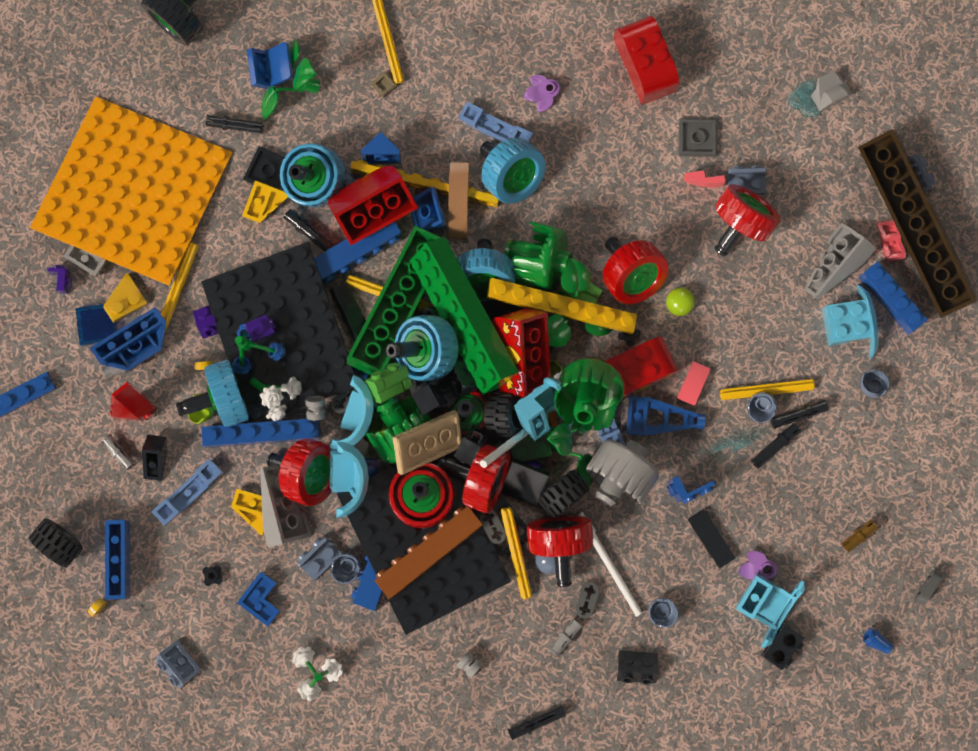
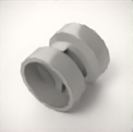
M322 396L307 397L305 399L306 406L308 407L306 412L307 419L315 421L326 418V411L323 409L325 398Z
M468 651L456 666L459 669L465 670L466 675L472 678L483 663L473 658V654Z

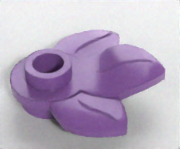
M543 75L532 76L530 81L533 86L526 90L524 98L528 101L537 102L538 112L546 111L553 105L554 97L559 94L560 85L556 80L547 79ZM553 85V90L548 91V86Z
M759 551L747 552L749 562L744 563L738 569V573L741 576L751 580L755 573L768 580L774 578L777 574L776 564L771 560H767L765 555ZM766 566L771 568L768 573L764 572Z

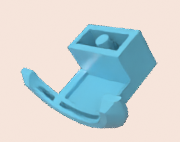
M857 285L858 295L863 300L826 305L822 309L828 346L847 344L850 341L870 338L869 355L871 359L878 351L879 345L877 319L869 292L861 285Z
M353 375L350 383L355 389L351 393L340 426L341 428L353 431V433L342 440L332 439L331 449L337 450V441L346 442L351 445L358 443L366 432L370 430L373 422V413L377 410V402L373 401L369 387L361 378Z
M546 377L543 385L535 388L532 393L520 399L514 405L521 427L534 440H537L550 430L546 415L555 409L554 396L556 389L558 391L562 389V382L558 379Z
M337 441V450L330 449L329 487L332 492H350L353 497L345 506L336 508V518L351 514L360 506L367 492L369 477L367 464L360 451L351 444Z
M755 573L736 604V610L751 619L755 618L769 626L761 644L762 648L772 644L785 617L796 600L805 591L804 581L801 580L789 593L758 573Z

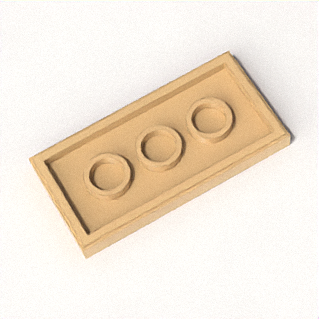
M452 410L393 436L399 474H406L458 449L462 441L458 411Z

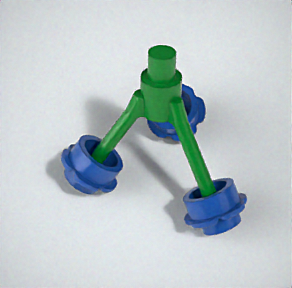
M245 324L239 326L235 342L239 347L240 357H237L232 364L234 372L239 374L249 372L252 366L249 359L244 357V351L249 350L251 347L268 351V356L275 361H279L284 357L285 348L282 347L283 344L281 342H278V344L272 343L270 347L253 343L244 326Z

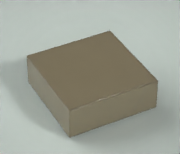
M385 72L370 83L382 98L397 87Z

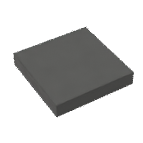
M679 118L678 156L716 157L717 119Z

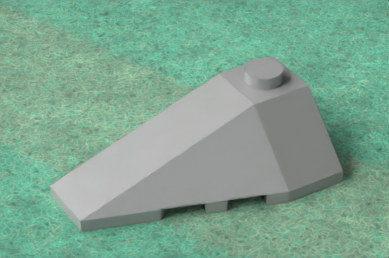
M841 223L829 237L827 243L830 246L826 254L822 253L820 256L822 260L821 265L813 270L804 289L817 300L862 266L876 250L866 238L844 223Z
M278 465L260 468L263 530L268 548L312 536L305 513L300 511L296 504L297 502L286 498L280 489V468Z

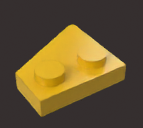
M255 180L242 216L260 223L287 199L288 195L280 189Z
M126 273L103 308L112 322L115 323L147 305V302L129 274Z
M236 489L231 508L260 535L264 536L262 496Z

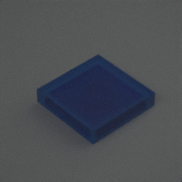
M104 304L75 308L80 346L97 344L118 330L117 322H112L103 308Z

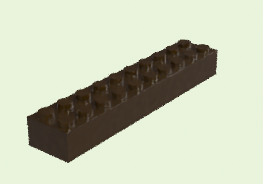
M891 129L859 146L860 153L940 318H944L978 302L973 286L897 131Z

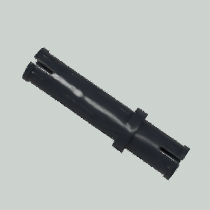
M208 114L206 116L207 120L214 121H206V127L222 128L225 131L232 129L263 133L262 128L255 127H264V122L233 119L225 115L224 117Z
M292 209L285 213L283 218L292 224L297 232L304 234L324 252L334 246L333 243L307 223L308 221L305 218L302 219Z
M824 399L810 405L808 403L804 404V407L774 416L770 420L772 428L776 429L805 418L811 419L814 415L829 411L828 405Z
M792 423L783 433H778L776 435L777 438L752 458L750 462L754 463L755 468L760 469L763 464L784 446L787 447L790 444L789 442L802 432L801 429H798L799 427Z
M559 705L534 718L524 719L522 723L507 730L513 741L527 733L530 735L532 731L562 717H566L562 706ZM554 714L553 717L548 718V719H546V720H544V721H542V722H538L539 720L544 719V718H546V717H548V716ZM532 723H535V725L528 727L522 731H519V729L524 728Z

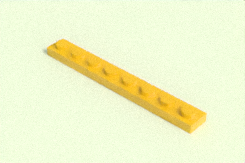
M357 160V162L352 161L350 169L352 173L366 176L385 166L379 164L372 166L368 165L366 161ZM396 169L406 186L422 190L435 186L438 194L449 196V184L442 183L440 179H426L420 174L412 173V175L405 174L403 170ZM468 186V201L498 207L499 199L489 191L484 193L478 191L475 187Z
M495 278L490 279L487 292L488 299L553 315L560 314L565 318L629 334L634 333L637 314Z

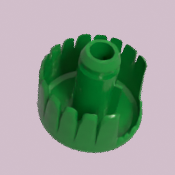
M531 221L529 224L534 227L532 228L533 232L538 233L533 235V239L541 243H531L522 240L516 242L515 239L509 240L504 254L510 260L513 259V264L518 266L512 268L513 273L516 274V284L542 291H551L558 284L568 259L573 258V253L568 251V237L564 229Z
M591 358L580 359L567 365L559 377V381L562 382V389L559 391L556 389L554 396L555 409L558 410V415L563 417L564 422L568 425L573 421L575 429H580L582 424H584L585 431H590L593 425L595 431L601 430L603 425L604 428L610 427L617 406L624 395V382L619 372L610 364Z
M392 397L376 405L377 412H381L379 416L387 428L383 431L385 437L381 432H376L375 435L366 432V435L384 462L396 463L393 436L434 419L432 415H423L412 397H407L409 404L404 399H400L396 403L397 399Z

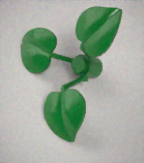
M295 38L289 44L292 68L296 70L293 80L294 88L275 89V87L271 86L266 91L261 104L262 116L266 121L277 107L279 101L278 93L280 91H299L304 93L306 90L315 94L320 88V80L314 78L317 72L308 58H303L296 67L295 62L299 58L300 46Z
M569 258L562 272L561 284L565 291L574 293L570 298H575L579 295V291H586L589 288L591 277L584 264L576 259ZM554 314L548 318L549 346L552 347L566 345L571 337V328L566 324L568 320L560 314ZM589 323L585 324L586 330L594 336H604L613 330Z
M562 423L548 436L547 440L550 442L551 450L558 451L562 456L572 455L578 457L580 460L577 462V472L590 487L594 478L590 476V473H587L586 467L593 457L590 454L582 456V454L571 452L572 433L579 430L581 434H584L586 432L584 424H582L580 429L573 428L571 430L567 423Z

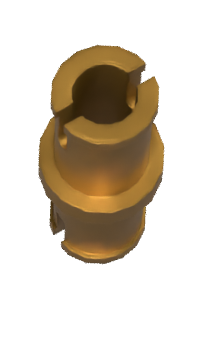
M870 519L860 529H855L853 531L854 534L842 542L841 545L850 553L861 542H866V538L879 528Z

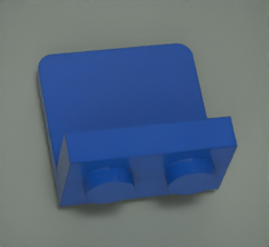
M283 42L267 51L255 48L247 50L251 86L269 89L271 86L279 85L293 77L288 43Z
M677 476L667 482L669 486L666 488L669 495L675 497L677 503L682 501L685 504L697 498L695 495L697 493H700L702 496L714 490L713 485L717 483L714 480L687 493L680 477Z

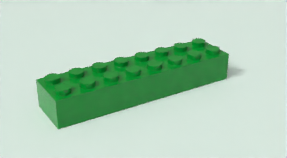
M414 226L347 357L348 365L369 375L373 372L387 369V365L392 361V358L388 357L386 353L388 344L395 343L399 328L406 320L415 316L427 292L422 286L416 271L413 269L410 259L426 242L441 237Z
M442 237L426 242L410 259L413 269L421 280L422 286L427 291L439 317L445 319L454 329L458 340V352L464 359L467 369L471 372L481 393L484 395L501 388L519 373L446 238Z

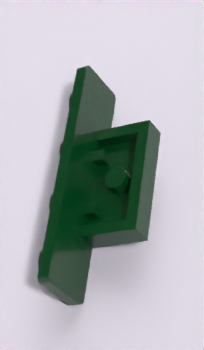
M557 426L550 427L551 431L546 432L537 440H534L531 436L523 438L511 448L513 459L524 462L553 455L550 442L547 439ZM495 440V445L491 446L499 448L506 440Z

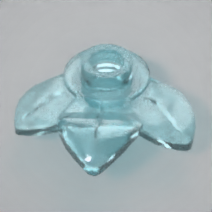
M812 81L800 83L797 90L791 92L788 96L789 106L793 109H798L806 117L818 116L817 106L811 97V94L814 92L812 91ZM794 98H798L800 102L796 103Z

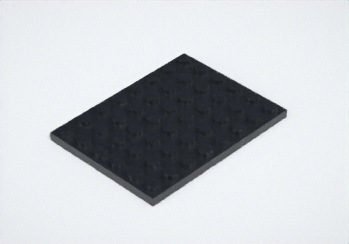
M309 242L201 281L212 315L215 318L216 327L225 353L231 365L237 357H240L239 347L235 342L239 326L264 315H267L268 319H272L276 329H274L273 336H267L253 343L270 347L272 343L278 344V342H281L283 344L282 347L285 348L284 357L279 361H275L268 356V351L251 347L249 350L244 351V357L249 359L252 366L249 372L246 374L234 372L241 397L249 414L250 423L269 420L266 418V415L269 414L270 410L267 405H262L260 394L263 392L250 384L252 378H256L265 385L277 386L287 384L290 377L293 376L296 377L297 381L301 382L300 395H296L294 399H290L287 392L281 391L283 400L280 401V405L287 407L285 414L305 407V399L307 397L322 396L327 399L355 389L350 385L355 372L353 367L347 364L348 352Z
M438 459L429 463H433L437 466ZM397 464L369 478L364 500L355 511L347 515L375 574L384 568L386 570L393 566L391 564L392 561L399 556L402 558L408 554L407 550L415 543L417 545L421 544L424 541L422 538L430 531L435 533L440 529L438 527L439 524L429 528L411 527L403 523L394 514L389 502V488L395 474L398 473ZM448 474L455 491L453 507L445 518L450 521L455 517L453 513L462 506L465 509L467 506L463 504L464 486L460 478ZM340 492L337 494L342 506H345L353 498L350 492ZM470 508L471 511L475 514V516H476V517L479 519V521H480V518H479V516H478L476 510ZM482 526L394 598L389 600L405 635H408L512 581L493 543Z

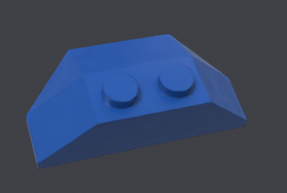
M154 307L89 349L101 365L130 371L162 351L166 321L157 308Z

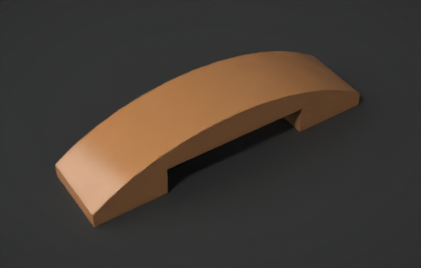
M450 162L448 226L449 238L468 239L469 163Z

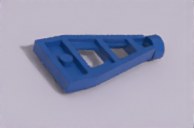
M629 396L626 435L650 436L692 428L704 429L705 414L694 413L649 397ZM653 408L664 414L662 424L655 426L647 424V412L649 409ZM669 413L681 414L683 416V423L681 425H669Z

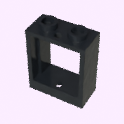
M504 496L498 499L493 510L497 512L502 507H510L512 509L514 519L525 532L519 537V541L523 546L528 542L527 525ZM485 513V518H483V521L485 522L493 514L489 515L488 513ZM493 543L501 557L505 555L508 558L511 555L509 545L502 550L498 544Z

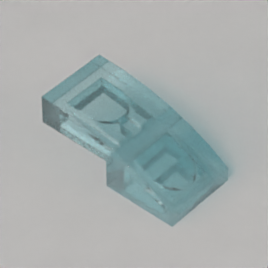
M746 439L728 440L712 445L708 449L711 455L727 447L734 453L751 445L752 442Z

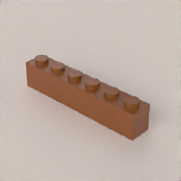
M463 506L453 513L455 517L450 521L445 519L438 525L440 529L435 533L432 531L427 533L422 538L424 541L421 544L417 545L415 543L407 550L408 554L403 558L401 556L397 557L391 562L393 565L388 570L384 568L375 575L377 579L374 581L389 600L394 598L483 526L468 506L465 509Z

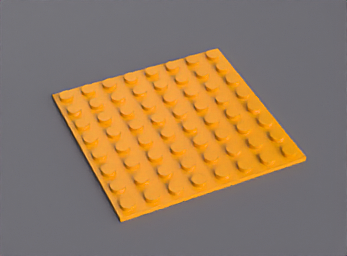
M95 96L30 229L170 286L233 152Z

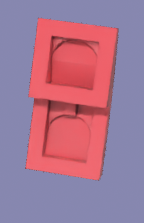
M704 171L685 173L683 177L685 182L701 187L717 188L723 187L725 184L724 175L705 178Z
M894 221L877 223L886 261L891 262L905 259L906 252Z
M693 361L677 398L695 406L710 368Z

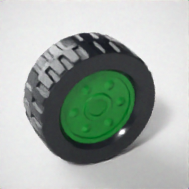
M197 0L141 1V6L149 17L173 39L184 46H188L203 30V24L190 9Z

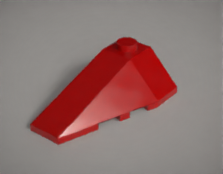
M126 382L111 394L112 405L110 406L111 411L109 414L115 419L143 421L145 419L147 421L155 415L154 411L157 410L155 405L142 390L129 382Z

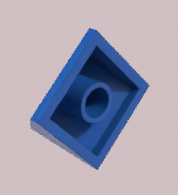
M382 132L376 135L361 150L363 161L370 164H401L399 149Z
M435 186L413 197L418 209L411 212L414 226L428 232L446 228Z

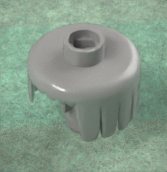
M605 440L586 467L587 473H590L592 478L598 473L596 481L601 483L600 492L597 491L596 498L612 507L616 504L614 502L616 498L620 499L624 491L631 494L635 489L632 498L637 499L639 505L642 504L659 478L657 468L646 459L649 451L633 440H629L626 446L615 440Z

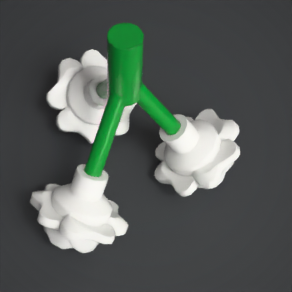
M294 376L290 377L287 384H282L281 386L265 385L256 378L250 380L252 386L263 392L260 394L262 405H267L270 409L266 418H271L273 421L284 418L285 410L287 409L285 405H280V401L283 400L281 391L287 392L290 399L296 398V395H300L301 382L297 381Z
M300 647L294 652L292 662L296 667L308 666L313 673L314 679L308 678L306 681H301L299 683L300 687L297 690L301 694L302 699L312 701L320 696L321 688L318 686L317 681H321L322 676L326 677L329 682L333 680L338 681L339 677L343 674L342 664L338 663L335 658L331 660L326 659L325 664L321 667L323 672L316 671L311 664L315 652L311 650V647Z

